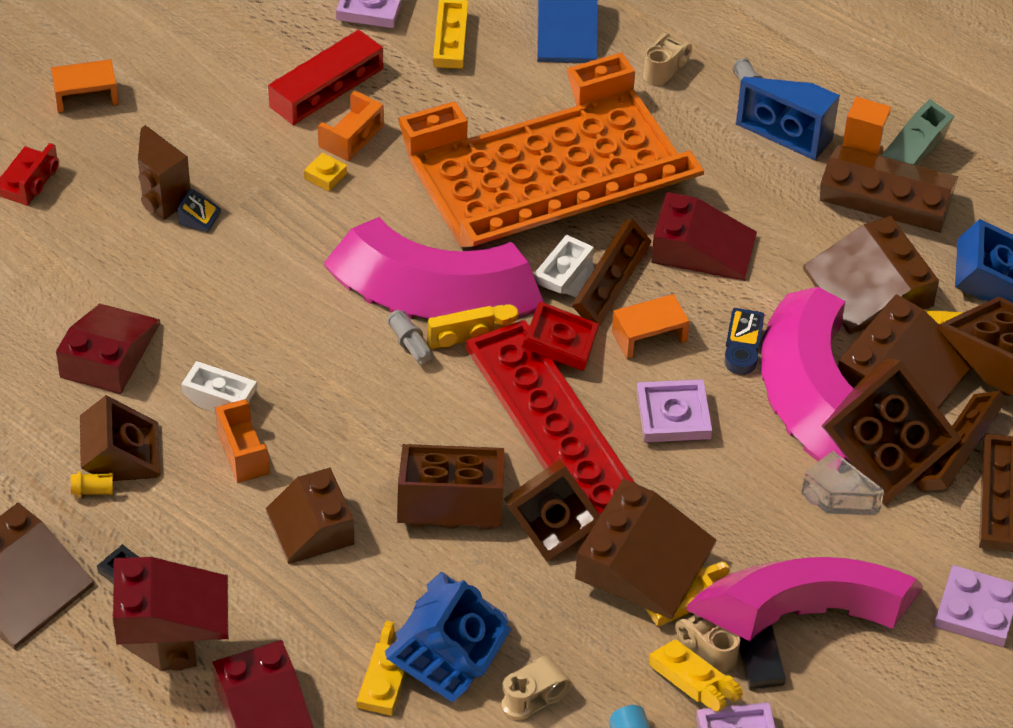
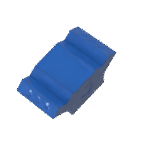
M440 572L427 584L428 591L415 602L416 605L413 612L401 629L395 633L397 640L385 650L387 660L397 665L401 670L406 671L418 681H421L432 690L454 702L468 690L474 678L484 676L511 628L507 625L509 622L507 614L483 599L481 592L475 586L468 585L465 580L457 582L444 572Z

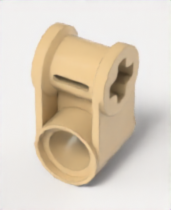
M663 32L657 41L645 52L644 81L653 86L666 84L688 62L692 53V44L689 42L681 43L671 38L669 33Z
M696 614L687 620L681 619L676 622V632L680 640L695 654L721 673H728L736 668L740 645L738 635Z
M548 655L538 657L531 664L505 677L503 682L505 696L502 700V711L504 715L513 720L527 719L548 705L562 700L571 690L572 681Z

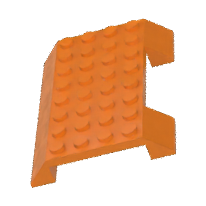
M622 52L567 68L568 78L576 103L575 107L468 138V120L456 101L398 117L411 166L460 247L483 244L704 175V169L690 150L678 154L634 90L635 70Z

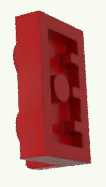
M48 143L42 152L24 146L0 177V197L28 206L33 198L41 193L49 177L58 170L59 158L57 157L56 145Z

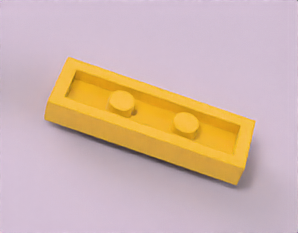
M439 0L433 67L463 69L468 0Z

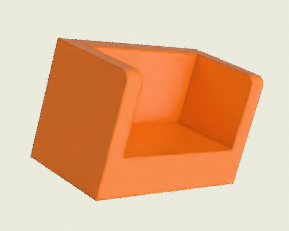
M112 59L51 67L58 113L64 112L62 101L64 96L110 90L112 105H119Z
M353 91L350 94L351 111L335 127L324 122L318 125V147L348 162L384 127V104L357 91Z
M856 97L847 115L842 146L881 156L884 147L881 146L883 129L889 117L891 107Z
M674 294L613 311L612 333L626 359L633 357L634 342L639 339L673 330L680 343L687 342L689 319Z
M244 399L215 407L217 434L237 483L270 474L268 448L266 444H260L251 422L248 400Z

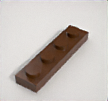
M633 218L623 222L571 305L581 317L600 325L652 242Z
M1000 390L978 393L972 396L952 425L962 439L916 478L914 482L921 492L942 491L948 489L953 484L954 478L962 466L968 462L970 454L983 439L984 433L998 417L999 411L1005 404L1006 399Z
M984 434L979 548L1013 552V436Z

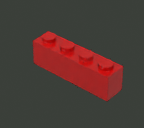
M358 29L268 84L269 107L290 124H297L383 70V47Z

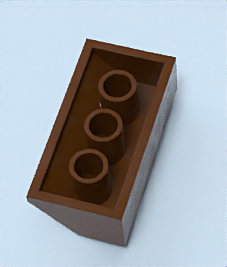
M837 145L829 157L820 183V201L883 218L892 216L895 221L941 233L958 176Z

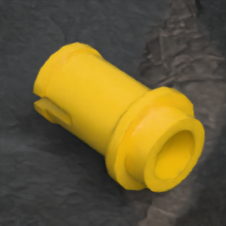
M78 471V474H71V495H78V498H81V495H113V473L81 474V471Z

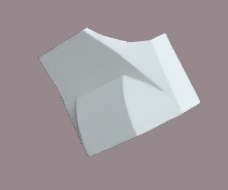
M566 235L534 273L537 285L558 293L569 294L576 298L595 269L593 265L594 247Z
M196 361L182 382L181 388L182 393L196 406L215 412V407L244 399L250 402L257 389V381Z

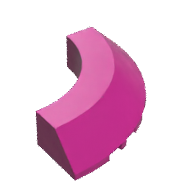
M380 217L351 228L324 262V267L338 282L349 291L354 289L362 294L364 301L370 304L375 302L390 308V313L396 310L400 312L404 310L410 319H412L413 315L432 318L486 306L494 307L509 304L514 305L518 309L519 314L517 318L533 314L538 302H543L529 262L512 242L477 251L441 250L424 246L403 237L390 228Z
M814 287L788 293L776 307L768 322L763 338L761 375L767 389L769 404L774 413L778 414L785 423L787 433L790 436L794 435L804 445L803 450L838 474L847 464L848 459L825 432L822 425L853 390L838 369L831 349V342L842 325L846 301L820 287Z
M808 557L769 562L734 572L701 591L687 605L686 610L748 641H751L764 628L778 622L781 615L794 611L798 615L826 613L827 608L846 609L850 616L864 618L893 629L920 594L923 585L912 576L874 563L847 558Z

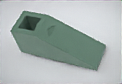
M929 99L911 117L881 156L918 166L945 138L954 115Z

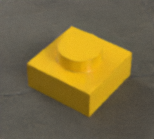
M321 153L304 170V179L330 192L347 175V164Z

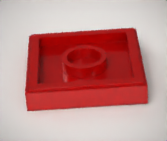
M539 301L522 348L584 371L600 324Z

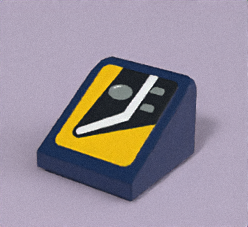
M189 189L178 207L179 225L208 233L219 216L221 208L199 192Z
M733 308L726 347L736 342H744L752 345L758 352L765 314L759 311Z

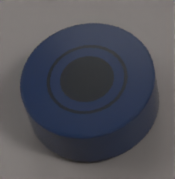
M736 342L727 347L724 363L729 371L735 374H748L756 368L758 352L752 345Z

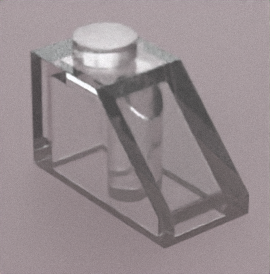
M832 451L805 472L801 494L811 504L817 505L827 514L877 515L881 509L884 490Z

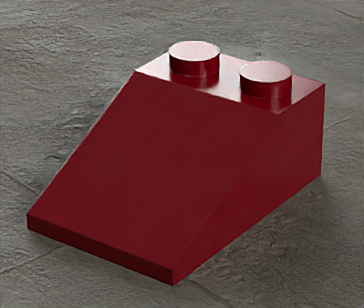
M666 192L653 237L651 263L745 281L757 231L699 198Z
M99 303L68 329L58 346L56 356L60 378L122 394L158 329L160 319Z
M155 557L114 558L113 625L116 645L229 639L228 575Z
M283 640L212 661L215 688L231 728H314L294 666Z

